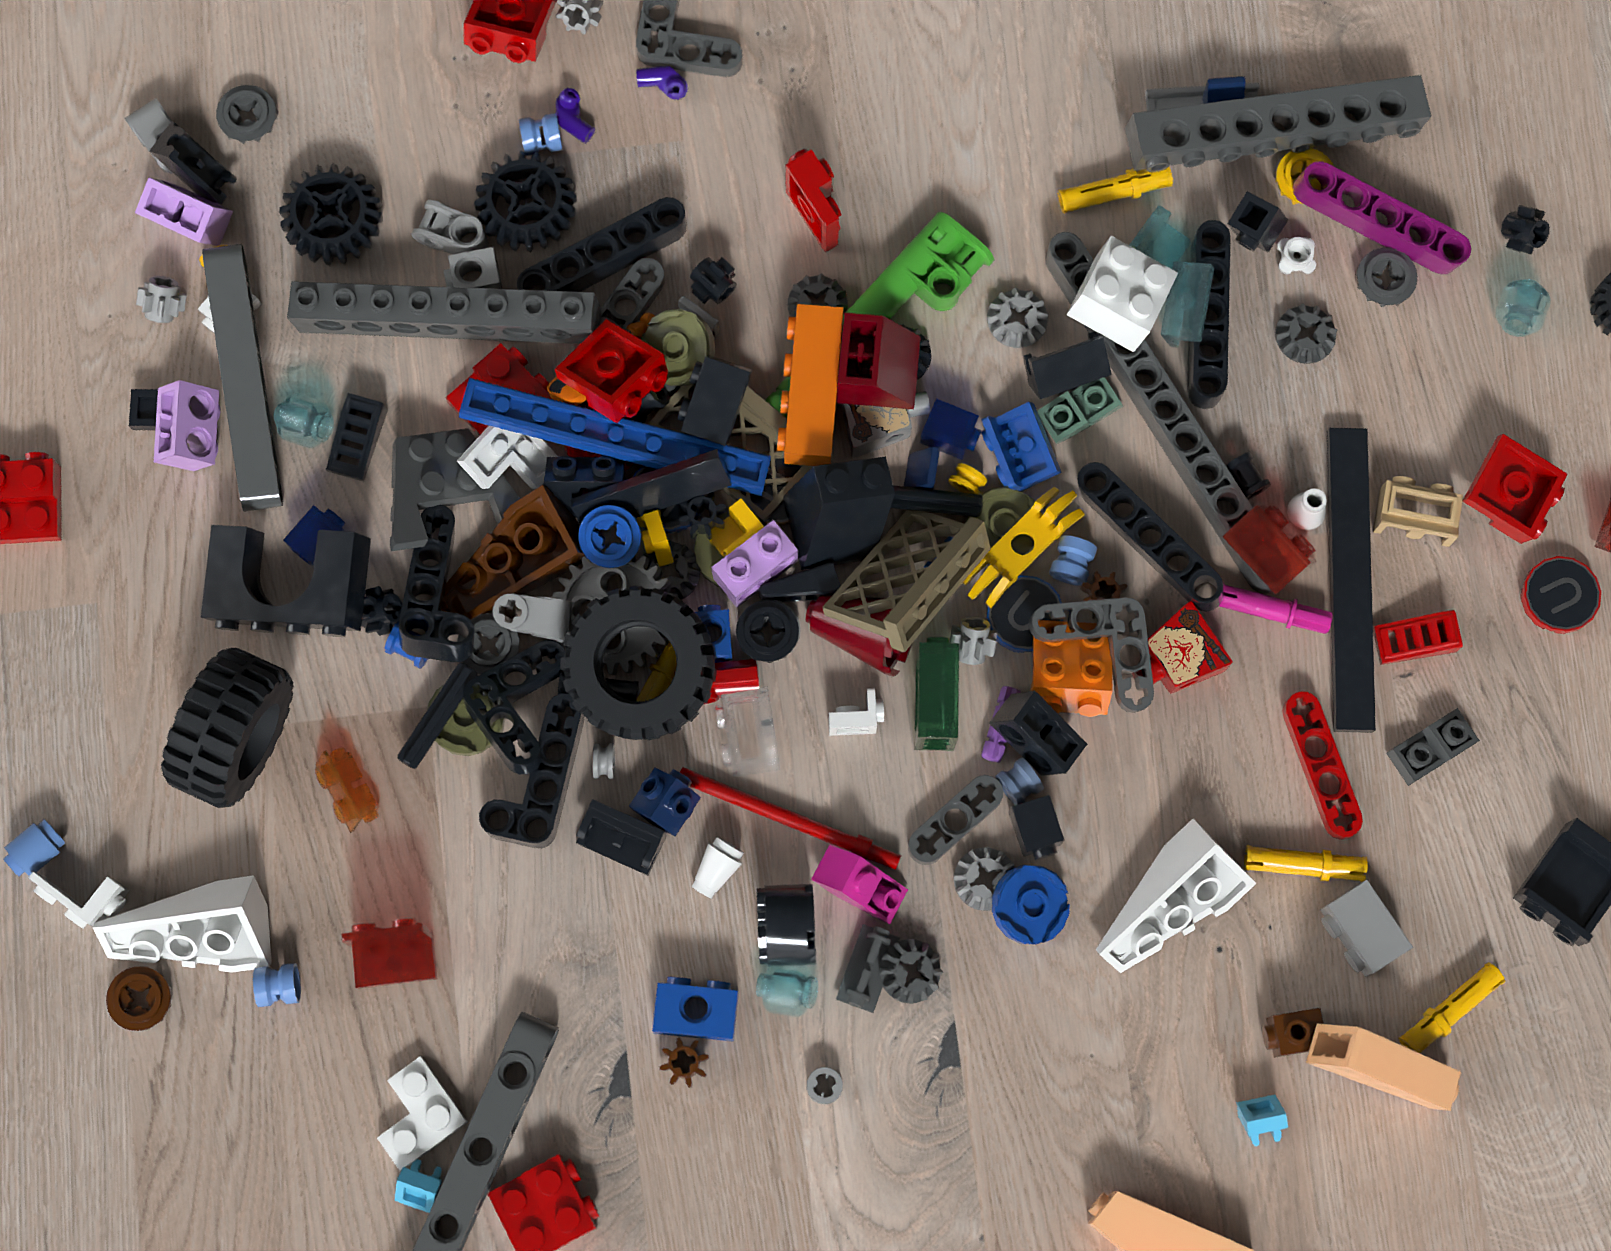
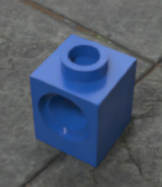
M703 605L698 607V611L695 613L706 627L716 626L722 631L721 637L717 641L712 642L717 656L715 663L733 661L729 609L721 610L720 605Z

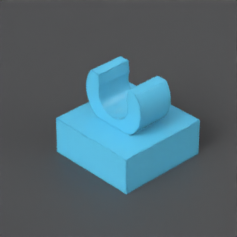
M1275 1094L1236 1102L1238 1117L1254 1146L1260 1145L1259 1134L1271 1132L1275 1142L1281 1140V1129L1288 1128L1287 1114Z
M416 1159L410 1169L402 1168L396 1183L394 1201L430 1213L441 1187L442 1169L436 1166L431 1176L419 1173L422 1160Z

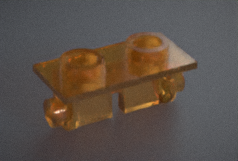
M344 747L333 750L329 756L327 750L323 751L315 764L317 780L323 789L329 790L334 800L333 809L337 819L342 824L346 823L350 833H352L362 818L365 823L378 818L377 809L379 806L367 783L356 788L352 787L351 783L361 779L363 775L351 752H346Z

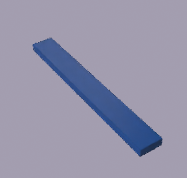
M472 378L468 380L459 411V418L655 469H660L718 449L731 478L732 486L728 488L759 496L762 495L771 456L730 445L723 446L703 438L622 418L618 423H615L595 410Z

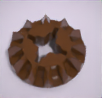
M144 966L131 967L119 973L112 980L106 995L107 1010L114 1022L122 1028L131 1031L149 1030L164 1020V1016L171 1007L170 992L172 989L164 976L156 970ZM129 987L139 992L149 989L146 1000L151 1007L150 1010L141 1006L130 1009L134 998L128 990Z

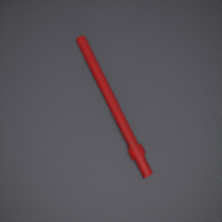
M682 767L680 773L692 781L689 787L850 851L865 860H872L894 870L898 867L902 855L873 844V839L861 834L855 837L685 767Z

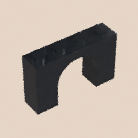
M211 525L201 618L214 621L216 629L239 631V624L251 625V631L274 633V628L277 626L286 627V633L310 635V628L322 629V635L332 637H346V631H361L371 538L352 531L318 530L314 571L310 584L304 593L293 602L282 606H274L265 596L260 582L265 533L247 526Z

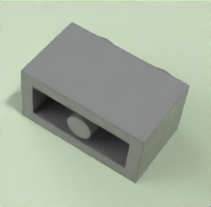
M1368 880L1358 884L1320 909L1324 915L1321 921L1325 929L1334 939L1339 937L1347 949L1344 952L1346 960L1357 973L1362 971L1365 977L1374 974L1413 948Z

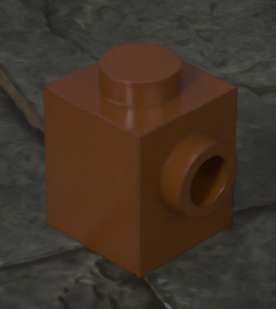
M1321 1007L1267 1017V1026L1262 1027L1265 1047L1267 1050L1273 1051L1274 1058L1309 1052L1316 1025L1324 1024Z

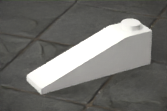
M1192 819L1164 845L1096 948V951L1118 972L1122 973L1161 950L1163 941L1180 931L1185 936L1194 931V923L1211 913L1218 917L1228 911L1256 882L1196 820Z
M254 875L215 881L96 922L93 926V930L107 958L146 963H156L159 959L182 961V967L195 968L197 963L219 965V971L239 972L254 970L256 967H270L272 962L268 906Z

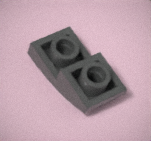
M1457 708L1394 747L1386 754L1409 786L1480 740Z

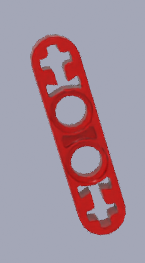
M1296 692L1284 703L1282 710L1284 721L1326 831L1333 838L1340 840L1348 839L1358 833L1362 827L1363 818L1320 702L1317 697L1309 692ZM1297 701H1300L1302 706H1310L1311 711L1306 715L1309 726L1316 722L1319 728L1310 729L1300 735L1298 729H1302L1306 725L1301 715L1294 716L1292 712L1297 706ZM1315 736L1324 741L1326 751L1322 757H1312L1305 750L1307 738ZM1330 773L1338 778L1340 787L1337 793L1330 795L1321 790L1319 778L1322 774ZM1345 796L1347 802H1342L1339 807L1344 816L1350 815L1353 822L1348 825V831H1345L1343 826H1335L1334 820L1339 817L1337 807L1334 805L1328 809L1326 803L1334 802Z

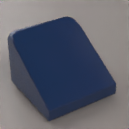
M1245 77L1208 79L1203 94V104L1245 98Z
M937 447L919 450L909 455L904 487L934 489L940 453Z

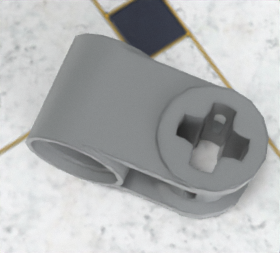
M157 98L125 118L144 147L146 146L148 151L172 121ZM151 154V155L154 157V159L156 160V162L158 163V165H159L165 172L170 173V174H174V173H173L171 170H169L162 162H160L153 154Z
M435 200L426 201L424 205L426 209L425 215L419 228H414L411 234L419 243L451 254L485 249L489 245L484 228L476 217L452 209ZM467 233L477 234L476 238L471 242H461L462 237Z
M505 594L495 602L493 616L501 627L508 630L546 639L564 641L568 632L572 602L542 596L537 598L518 594ZM514 603H516V607L522 610L521 617H514L511 623V618L505 616L506 609H513Z

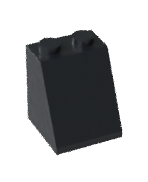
M886 456L813 466L783 496L795 547L798 549V560L801 570L811 569L829 562L837 565L863 561L879 543L895 496Z

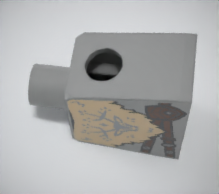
M926 391L915 394L914 410L841 403L852 458L909 438L912 429L910 418L930 414V404Z

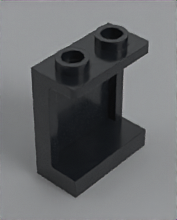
M1578 818L1567 822L1513 897V899L1521 904L1520 910L1535 921L1540 922L1541 919L1554 928L1553 934L1567 945L1573 946L1576 944L1581 946L1589 943L1593 938L1592 931L1611 906V842Z

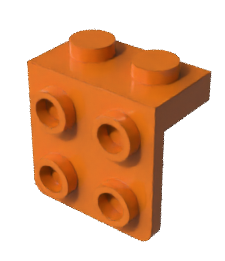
M1038 621L1039 627H1045L1048 634H1051V630L1055 626L1066 624L1065 632L1071 633L1067 621ZM1077 622L1081 629L1087 631L1093 630L1097 623ZM1033 636V678L1030 691H1036L1057 713H1079L1087 717L1099 714L1107 715L1113 691L1112 660L1108 637L1042 642Z

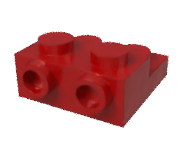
M474 0L464 21V45L470 46L475 53L482 55L490 51L504 54L514 63H523L525 60L536 62L546 38L547 23L557 0Z
M802 149L789 158L788 163L785 164L786 194L826 253L838 246L839 230H841L839 224L841 211L835 200L831 197L834 174L824 158L818 159L812 149L809 151Z
M607 319L554 369L557 379L586 396L589 407L615 423H618L624 416L631 418L636 415L641 407V399L650 391H660L667 381L668 374L662 352Z
M501 343L472 367L474 371L472 375L445 397L447 402L459 414L468 380L472 378L551 399L547 390L549 382L540 373L533 377L524 368L528 361L514 346L507 350ZM464 419L479 436L489 426Z
M1501 434L1496 437L1462 502L1490 518L1489 525L1522 544L1532 539L1536 540L1545 530L1548 521L1544 518L1550 507H1554L1562 498L1565 491L1562 485L1568 473L1507 435Z
M29 452L25 454V460L10 461L9 456L0 454V544L62 541L61 466L44 452Z
M558 1154L487 1193L515 1251H556L598 1228L594 1220L600 1217L599 1212L590 1195L582 1197L576 1185V1182L582 1179L571 1158L564 1161L562 1155Z

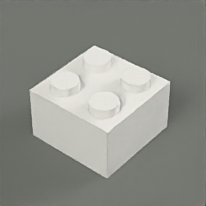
M1110 236L1096 255L1067 315L1134 352L1150 333L1178 272L1119 239Z

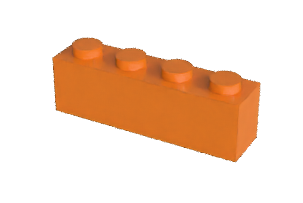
M797 304L796 317H788L787 340H794L793 354L785 353L784 376L791 377L790 391L782 390L780 409L781 414H787L786 428L779 427L777 451H784V464L806 466L831 464L844 307Z

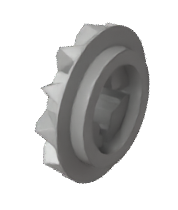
M1015 287L1011 291L1001 292L990 304L987 322L990 332L1000 343L1013 348H1023L1034 344L1043 336L1047 328L1048 313L1044 306V301L1036 297L1032 290L1023 291ZM1011 307L1018 313L1029 310L1024 318L1026 326L1021 325L1018 321L1008 323L1012 315Z
M990 847L972 849L959 860L955 868L954 886L958 896L965 904L976 910L991 911L993 894L990 889H987L984 884L970 886L980 876L978 863L987 873L1000 870L1001 873L992 881L993 891L998 881L1009 870L1015 868V864L1011 862L1004 852Z

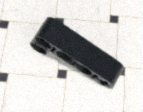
M440 504L425 508L421 513L428 541L425 547L413 549L399 618V641L402 650L408 655L447 662H462L467 660L474 650V625L465 615L441 611L455 541V516L448 507ZM435 528H440L438 540L432 538ZM426 560H435L439 562L437 565L427 566L423 564V562ZM420 594L432 596L427 601H421L415 597ZM418 628L425 631L420 636L408 633L410 630ZM451 635H461L465 639L460 642H453L448 637Z
M561 693L554 696L546 707L538 739L541 749V763L529 775L523 803L518 804L494 799L482 806L479 812V822L491 838L538 849L545 848L554 841L585 717L572 704L573 699L570 694ZM566 706H570L574 717L568 716L566 718L564 730L567 735L560 732L562 723L557 712H564ZM561 743L567 747L566 754L561 760L551 761L546 758V751L552 744ZM545 781H552L557 784V791L550 799H541L536 795L538 786ZM500 810L508 813L509 820L503 828H490L489 818L494 812ZM542 819L548 824L547 831L542 837L532 838L528 836L527 827L533 820Z

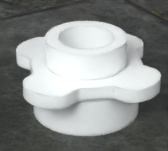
M1308 237L1281 239L1277 245V249L1281 252V262L1278 265L1279 270L1284 274H1290L1292 271H1303L1305 274L1312 273L1316 268V262L1313 260L1314 241ZM1298 253L1300 258H1294L1293 254Z

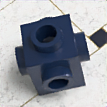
M654 767L650 775L643 781L640 790L628 807L653 826L675 837L685 821L691 816L701 797L689 788L692 781L682 773L672 769L668 774Z

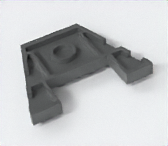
M468 428L397 437L392 446L391 488H393V505L390 515V521H392L391 552L425 547L428 536L419 510L440 504L450 506L488 500L498 525L504 518L503 514L509 506L521 499L503 474L500 475L489 489H482L457 462L476 440Z

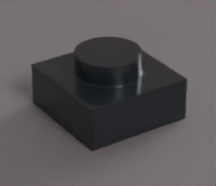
M131 389L129 427L132 430L156 429L158 389Z

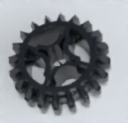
M520 150L518 160L512 161L510 155L505 154V164L503 166L494 161L492 162L491 168L494 174L482 173L481 179L485 185H477L475 191L480 198L474 201L475 209L480 212L477 218L482 225H486L485 232L489 237L497 235L496 240L500 246H503L510 240L511 249L515 252L519 249L520 244L524 243L526 250L531 253L534 248L533 243L540 242V246L546 249L548 246L546 238L551 237L559 242L561 236L558 229L569 231L570 221L567 218H572L576 215L575 207L572 204L577 202V196L575 192L571 191L574 188L572 179L565 178V168L562 165L554 168L555 162L551 156L541 163V156L537 151L532 155L531 159H526L525 152ZM520 179H526L523 182H514ZM545 184L550 186L556 194L553 208L549 207L546 204V200L541 198L544 194L543 187ZM499 195L505 197L506 203L510 204L507 209L509 214L506 219L496 211V202ZM526 198H531L532 202L527 204ZM524 199L525 205L519 204V201ZM530 220H537L535 223L525 224Z
M334 163L330 166L329 172H324L322 166L317 165L316 175L310 176L308 172L303 171L302 177L304 182L299 183L291 180L290 186L294 193H283L282 198L287 205L281 206L279 209L281 217L285 218L281 221L280 226L283 232H287L286 240L288 243L296 245L295 249L299 255L303 256L308 253L310 261L314 263L322 256L324 263L329 266L332 264L333 258L338 256L340 262L346 264V254L352 252L355 258H360L361 254L358 248L361 245L371 249L372 243L368 236H379L380 231L375 224L383 221L382 213L377 211L382 207V203L379 197H374L376 194L375 187L372 184L366 185L367 180L363 174L360 173L354 176L352 168L348 166L340 173L338 166ZM327 192H334L330 195H321ZM357 199L360 202V213L356 223L352 224L348 215L353 209L351 205ZM310 205L314 215L309 220L311 225L304 230L303 215L307 206ZM338 213L339 218H337L336 216L333 217L332 215ZM333 234H341L338 237L328 238L330 235Z

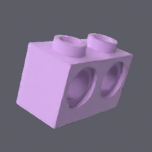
M148 177L135 213L199 243L219 246L233 211L169 181Z
M181 380L158 388L154 463L190 471H196L215 464V458L218 453V443L216 441L217 421L220 417V406L218 404L219 390Z
M773 520L712 566L713 579L737 608L759 591L760 585L773 581L798 562V549Z

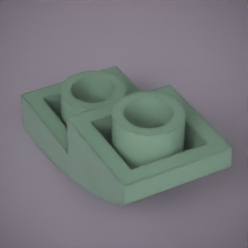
M1104 377L1081 385L1071 393L1066 391L1037 410L1055 443L1059 444L1123 407V404Z

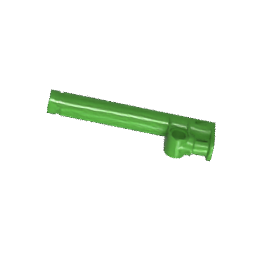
M938 212L846 313L880 315L891 319L913 294H916L937 311L950 310L957 304L959 296L972 283L971 277L982 265L990 266L995 261L994 256L979 239L944 212ZM941 283L947 284L953 291L950 294L943 295L937 293L934 287ZM786 377L778 385L776 391L772 392L765 400L778 412L781 409L782 390L790 391L791 377Z

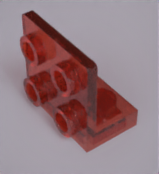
M1257 504L1222 537L1275 594H1278L1304 569L1312 567L1317 562L1312 556L1316 549L1302 534L1292 535L1285 527L1290 521L1275 505L1273 507L1270 505L1267 508L1265 505Z
M416 918L392 921L391 928L383 929L376 927V923L357 924L351 926L352 932L341 934L342 942L352 948L355 988L357 989L437 980L433 931L422 923L417 922Z

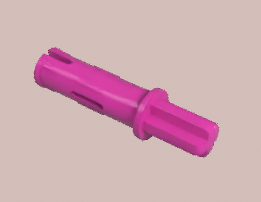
M1223 583L1224 595L1219 607L1284 623L1288 629L1292 625L1322 634L1328 633L1333 616L1329 611L1298 604V599L1293 598V601L1283 600Z

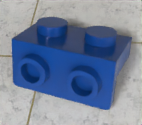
M1024 403L996 418L986 416L981 419L985 428L982 431L983 440L988 449L992 452L994 451L999 463L996 465V472L1004 486L1022 492L1062 473L1034 403Z

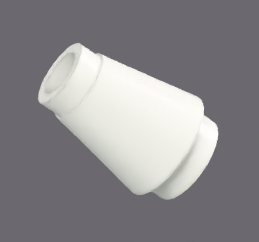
M1314 488L1294 496L1287 508L1290 521L1296 527L1304 530H1311L1321 525L1326 515V495L1323 491Z
M716 837L713 844L708 843L692 887L712 899L714 894L742 865L740 859L744 852L724 839Z

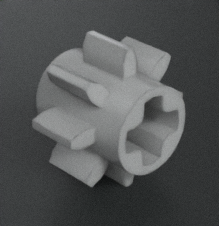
M557 0V3L562 7L558 10L556 18L563 20L567 31L571 29L580 30L583 34H586L590 24L597 26L602 18L598 11L603 4V0Z
M154 276L149 279V282H145L144 287H138L136 305L143 306L142 312L145 313L144 315L148 320L157 323H169L173 321L174 317H178L179 312H184L187 294L180 293L181 287H178L176 280L164 276Z
M963 618L961 626L952 625L949 650L957 651L956 658L962 663L969 665L982 664L985 661L986 655L990 657L995 655L997 631L990 630V623L983 618Z

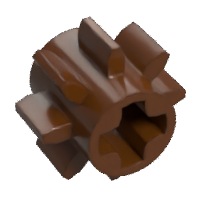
M1096 571L1093 574V585L1083 583L1080 588L1082 592L1088 594L1082 601L1104 599L1103 597L1096 598L1099 589L1104 594L1111 593L1110 599L1120 598V594L1124 593L1128 586L1127 584L1119 585L1114 580L1115 572H1112L1109 577L1101 578L1099 572ZM1093 612L1092 619L1095 620L1097 617Z
M678 1037L676 1040L678 1048L673 1051L668 1048L662 1049L669 1059L668 1063L661 1065L659 1068L661 1071L671 1070L674 1073L670 1079L671 1085L676 1084L678 1079L682 1078L685 1079L687 1086L692 1088L693 1082L691 1077L696 1074L701 1077L707 1076L704 1070L700 1069V1062L707 1061L709 1055H697L695 1051L699 1045L698 1040L693 1041L691 1046L687 1047L683 1045V1041ZM686 1052L689 1058L695 1057L696 1063L690 1065V1072L687 1074H683L680 1068H674L673 1062L679 1060V1053Z

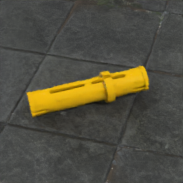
M1170 166L1159 172H1148L1147 169L1136 171L1132 168L1126 170V174L1072 188L1058 190V200L1061 211L1065 214L1077 209L1129 196L1132 199L1141 197V193L1173 187L1172 172Z
M1246 845L1245 853L1247 854L1244 856L1245 871L1253 870L1319 877L1320 881L1326 882L1330 878L1360 882L1366 880V874H1364L1367 873L1368 867L1366 856L1332 854L1331 850L1323 849L1321 853Z
M1487 962L1435 1008L1430 1007L1423 1012L1424 1018L1398 1038L1400 1044L1417 1053H1421L1440 1036L1446 1037L1452 1032L1451 1027L1475 1008L1496 988L1505 983L1503 974L1495 965Z

